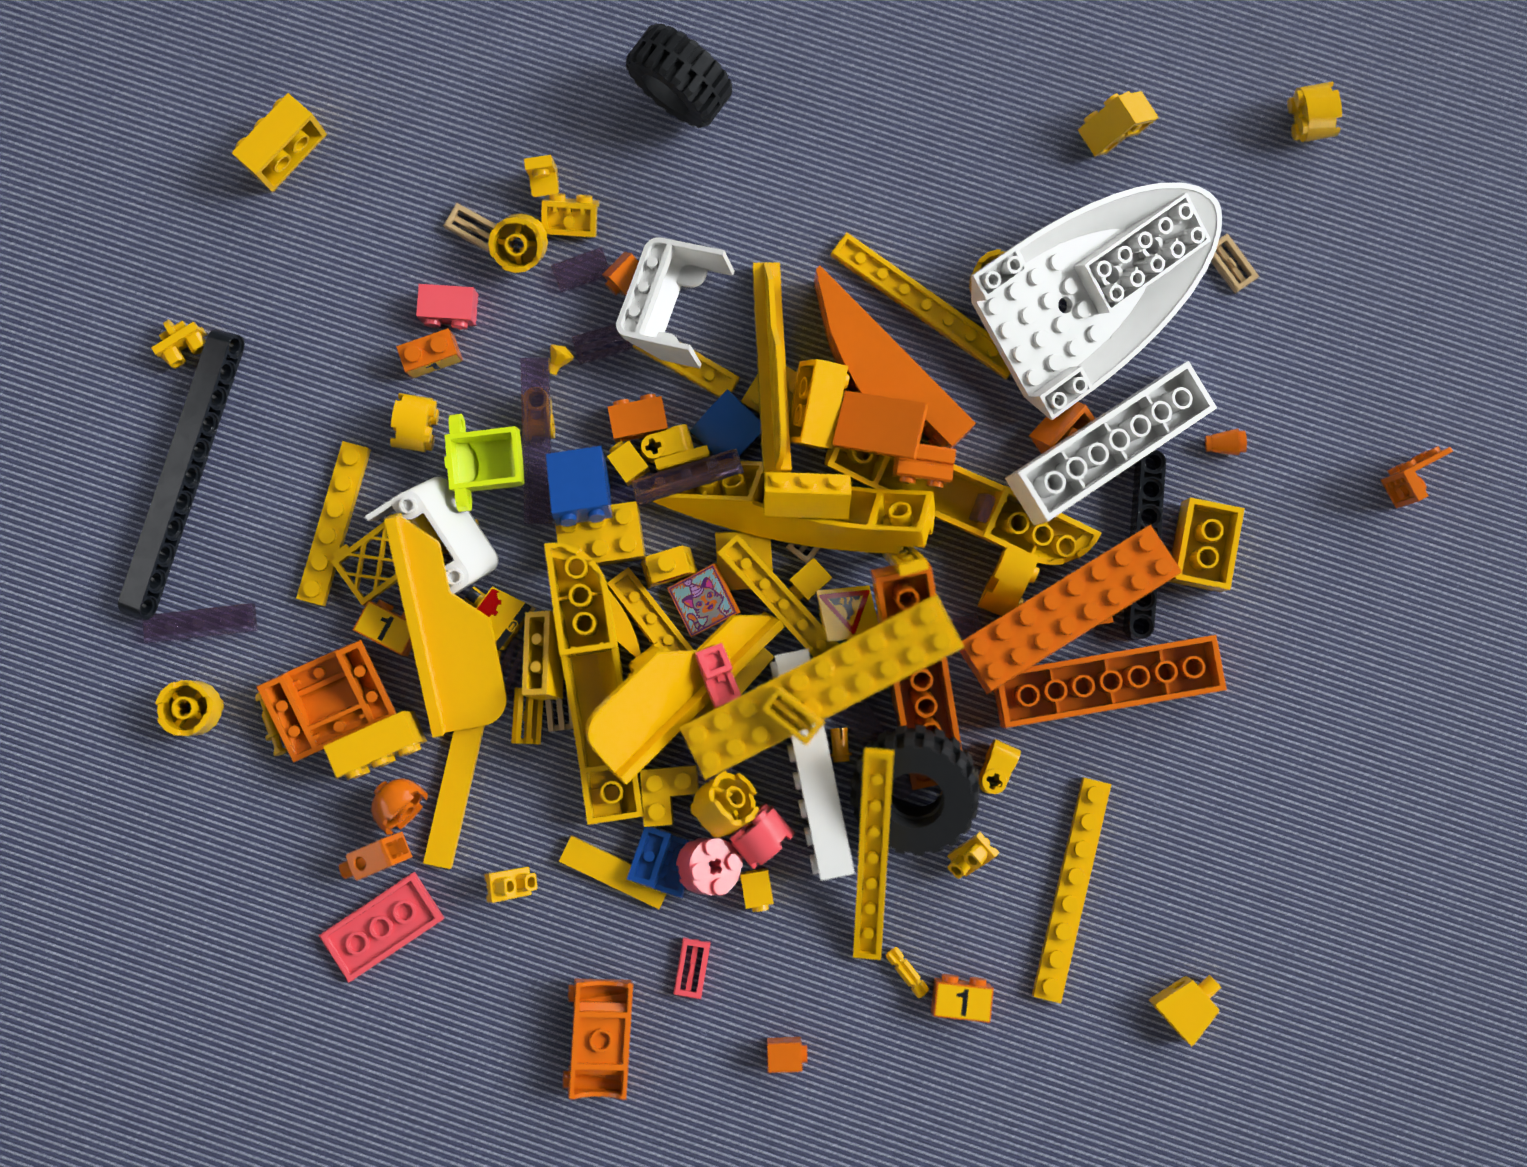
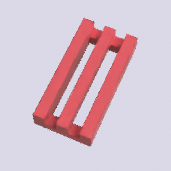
M683 937L673 995L701 999L711 942ZM689 945L693 946L686 990H682L680 986L687 946ZM701 947L704 948L697 992L691 991L698 948Z

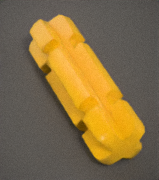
M897 947L892 948L886 954L888 961L891 965H895V970L905 983L912 987L911 990L917 998L926 995L929 991L926 983L920 980L921 977L908 960L903 959L904 955Z

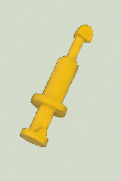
M257 693L255 699L260 701L263 712L261 716L268 733L265 739L266 741L272 740L274 756L283 755L288 751L286 748H283L281 736L260 693Z

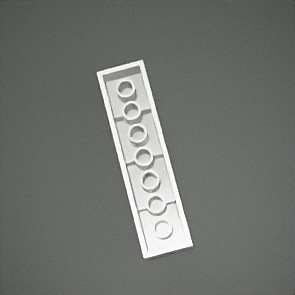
M1187 361L1149 383L1007 476L1005 480L1033 525L1047 522L1217 409L1190 362Z
M808 649L775 655V662L770 663L773 679L809 661ZM823 725L807 746L794 736H791L792 744L787 745L790 762H796L798 771L792 773L796 790H801L803 799L798 800L801 817L807 818L809 827H804L806 842L808 846H813L814 854L809 855L814 875L819 874L821 881L855 874ZM806 730L801 731L805 736L809 733Z

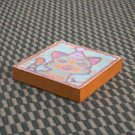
M717 563L667 588L691 637L727 620L731 615L741 613Z

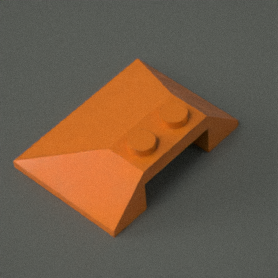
M362 640L336 649L257 686L293 763L323 750V746L397 714Z

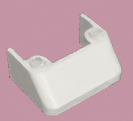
M661 237L649 240L644 246L616 322V328L621 337L660 360L700 369L702 363L691 345L679 343L673 334L665 333L681 286L689 288L698 287L704 282L708 271L730 276L734 275L735 271L725 251Z
M433 477L400 493L365 516L368 521H378L393 510L397 514L402 513V517L405 519H414L424 513L454 561L445 566L450 592L455 595L493 572L498 565L499 559L496 551L470 511L459 512L457 510L455 492L449 490V481L446 478Z

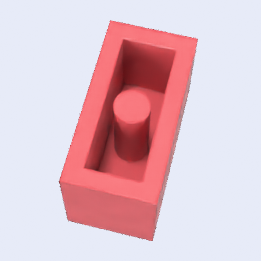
M419 284L416 316L427 327L438 328L441 327V324H450L452 328L467 329L468 326H476L478 293L474 287Z

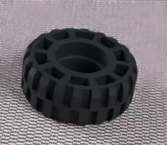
M904 725L896 727V731L892 733L885 731L879 734L877 742L870 741L865 746V748L894 750L892 781L904 774L917 773L934 780L942 790L941 796L936 801L920 807L903 804L891 793L888 847L895 849V852L901 854L909 852L914 853V855H924L925 852L930 851L937 853L943 851L946 845L953 846L960 840V834L964 835L970 830L972 819L976 818L978 812L979 774L977 767L973 765L972 756L968 750H961V743L954 737L949 739L945 736L944 731L936 728L932 731L926 729L924 725H916L915 728H907ZM864 753L859 755L850 794L851 805L855 807L854 816L858 823H860Z

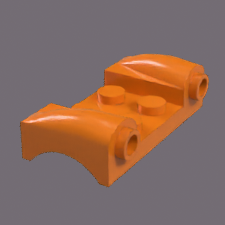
M575 978L574 985L569 984L568 1002H573L574 1008L571 1063L569 1064V1070L563 1071L562 1088H568L569 1099L600 1096L626 1100L633 983L631 980Z

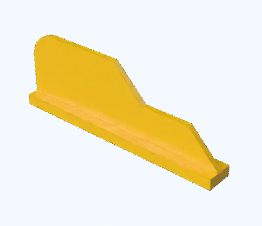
M780 262L753 263L752 276L763 473H791Z
M402 513L389 515L384 519L432 737L444 736L446 732L489 725L502 715L507 703V694L491 618L450 592L440 542L403 518Z
M765 611L761 615H731L697 650L655 651L593 711L586 726L588 743L606 763L607 768L617 778L627 784L681 731L680 727L688 724L711 701L695 653L722 643L733 667L731 672L733 677H735L785 626L780 619Z

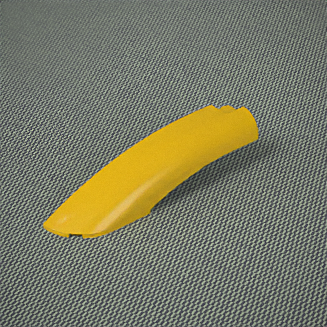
M834 446L833 449H828L824 461L826 466L844 475H851V478L873 489L933 491L935 518L1005 549L1007 546L1037 557L1039 558L1037 563L1060 565L1080 558L1095 545L1102 534L1063 513L1058 514L1047 522L1034 526L1010 487L994 482L955 464L952 482L944 483L943 488L926 486V480L916 479V484L899 482V477L892 475L895 457L882 456Z
M705 460L682 466V471L675 473L672 477L668 474L663 477L648 495L649 501L732 530L793 544L855 552L897 554L901 546L925 547L928 535H932L935 518L933 491L872 489L851 486L849 519L764 516V473L762 461Z
M544 543L559 654L561 656L572 717L587 825L642 817L643 807L638 774L627 784L622 782L607 768L606 763L590 746L586 737L587 722L593 711L624 682L606 579L595 561L581 550L561 543Z

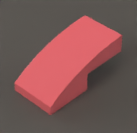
M722 643L695 653L714 709L742 696L731 672L733 667Z

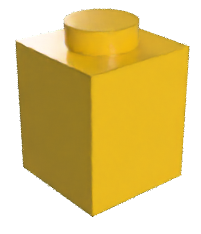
M629 440L625 443L620 441L609 450L608 460L628 487L650 471L648 465Z
M813 558L789 580V583L792 585L789 590L799 601L804 598L808 602L816 594L817 590H821L832 580V577Z
M768 868L740 872L746 909L752 908V912L768 910V905L774 904Z

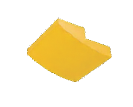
M740 531L715 532L717 565L729 590L750 588L717 552L738 533L773 571L771 539Z

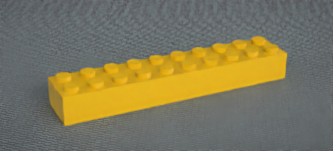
M934 595L680 727V730L704 779H708L793 736L761 710L778 686L785 689L819 718L825 720L965 647L939 597ZM779 695L777 699L811 726L815 725L813 721ZM772 704L770 706L771 709L798 731L805 730L776 705Z

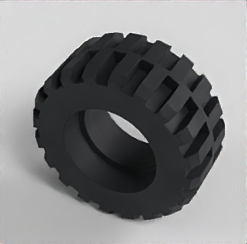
M661 23L649 26L626 57V69L629 71L630 77L635 80L636 85L648 97L654 100L659 107H662L667 113L677 117L683 123H688L692 127L702 128L710 125L732 95V82L728 79L727 72L721 68L720 63L714 60L706 49L704 50L699 46V43L693 39L691 40L685 33L675 30L674 27L665 26V24Z

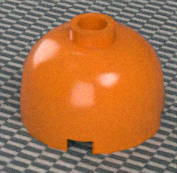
M395 779L389 783L384 781L374 791L375 797L371 804L372 816L379 828L387 835L394 834L390 829L397 826L401 830L412 821L423 808L420 801L422 798L427 800L428 793L417 783L408 779Z

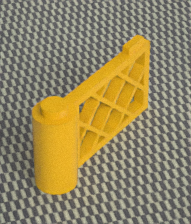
M424 513L417 518L406 519L439 541L442 551L446 548ZM385 522L381 523L351 547L345 544L333 553L335 559L331 563L362 606H365L368 600H374L398 582L396 572L390 578L381 577L383 561L393 562L391 558H384L386 542H389ZM372 540L381 541L379 557L365 555L366 546ZM349 557L359 558L356 573L347 572L341 563ZM364 558L378 560L375 576L362 574ZM350 576L356 577L355 583ZM361 578L375 579L373 591L364 597L359 590Z

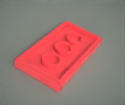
M413 872L320 934L319 937L349 983L445 919L416 872Z

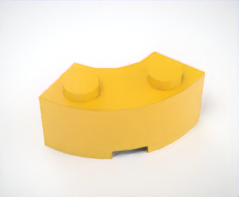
M1007 546L1002 551L995 569L985 585L978 607L1003 616L1023 604L1024 599L1021 597L1028 583L1033 584L1038 576L1040 568H1037L1036 565L1039 558Z

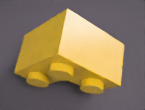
M1128 91L1122 95L1117 93L1104 102L1105 107L1089 114L1083 120L1085 124L1078 129V132L1094 157L1107 154L1125 138L1140 134L1159 117L1142 91L1134 93Z
M697 765L651 768L640 771L644 827L672 825L674 823L672 796L696 794L699 789Z

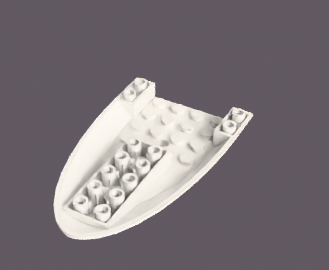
M1158 183L1110 195L1048 224L971 275L972 305L1022 395L1050 420L1055 419L1127 364L1165 327L1193 293L1212 260L1221 233V207L1217 199L1210 192L1199 186L1186 183ZM1061 298L1067 303V309L1064 313L1058 308Z

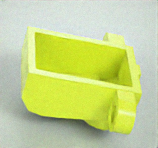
M449 415V434L445 435L446 456L444 460L445 468L448 470L449 490L455 492V502L459 512L472 510L471 492L512 488L525 484L520 429L512 426L466 432L463 415Z

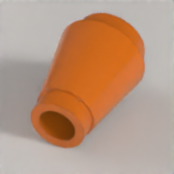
M1237 428L1205 436L1206 452L1239 456L1240 453L1247 451L1246 431H1239Z

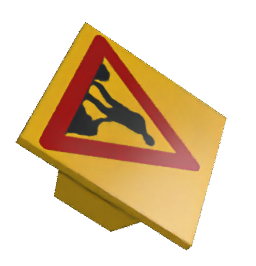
M869 585L816 591L820 608V619L827 642L850 640L879 625Z

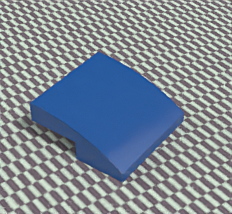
M727 389L697 421L690 432L703 445H707L708 450L719 460L737 461L761 435L760 420Z
M644 827L627 880L683 899L686 888L679 880L681 877L676 861L680 850L689 840L673 836L671 833L652 827Z

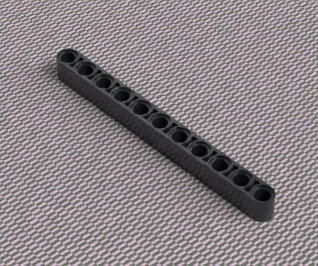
M214 329L207 336L118 600V608L122 613L143 620H149L157 611L244 351L245 343L241 335Z

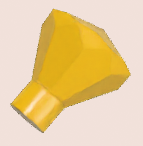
M552 344L550 345V364L547 371L557 375L559 369L571 362L575 357L565 346Z

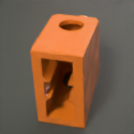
M399 832L346 854L347 861L339 864V871L344 879L354 877L357 881L413 856L403 832Z

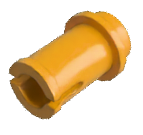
M848 728L830 729L833 753L830 754V757H833V763L850 761L849 756H852V752H849Z

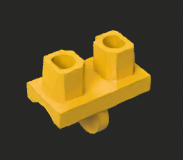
M168 319L163 322L166 331L159 334L162 341L151 347L155 355L164 359L169 366L176 369L186 362L180 351L189 347L193 354H201L206 342L204 336L207 334L194 321L186 326L183 320L174 325Z
M979 832L947 855L951 860L947 868L957 879H960L994 859L999 854V851L991 847L989 839L984 838V835Z
M529 867L484 874L488 889L487 903L532 895L531 891L537 889L536 874L530 873Z

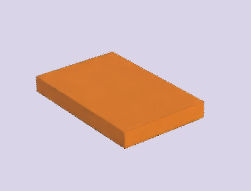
M845 391L833 446L916 460L928 405L921 402Z

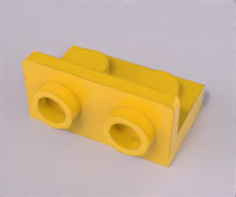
M563 193L545 197L542 200L541 223L546 233L552 235L596 237L599 200H592L593 196L576 195V199L566 198V194Z

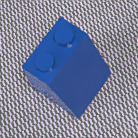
M601 446L546 454L551 512L556 526L569 527L580 522H601L606 518H612L609 471Z

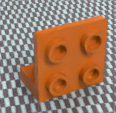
M1437 446L1412 457L1410 461L1404 464L1401 463L1387 470L1389 476L1380 481L1396 509L1419 502L1429 496L1426 492L1424 480L1415 471L1453 452L1451 447L1441 450Z

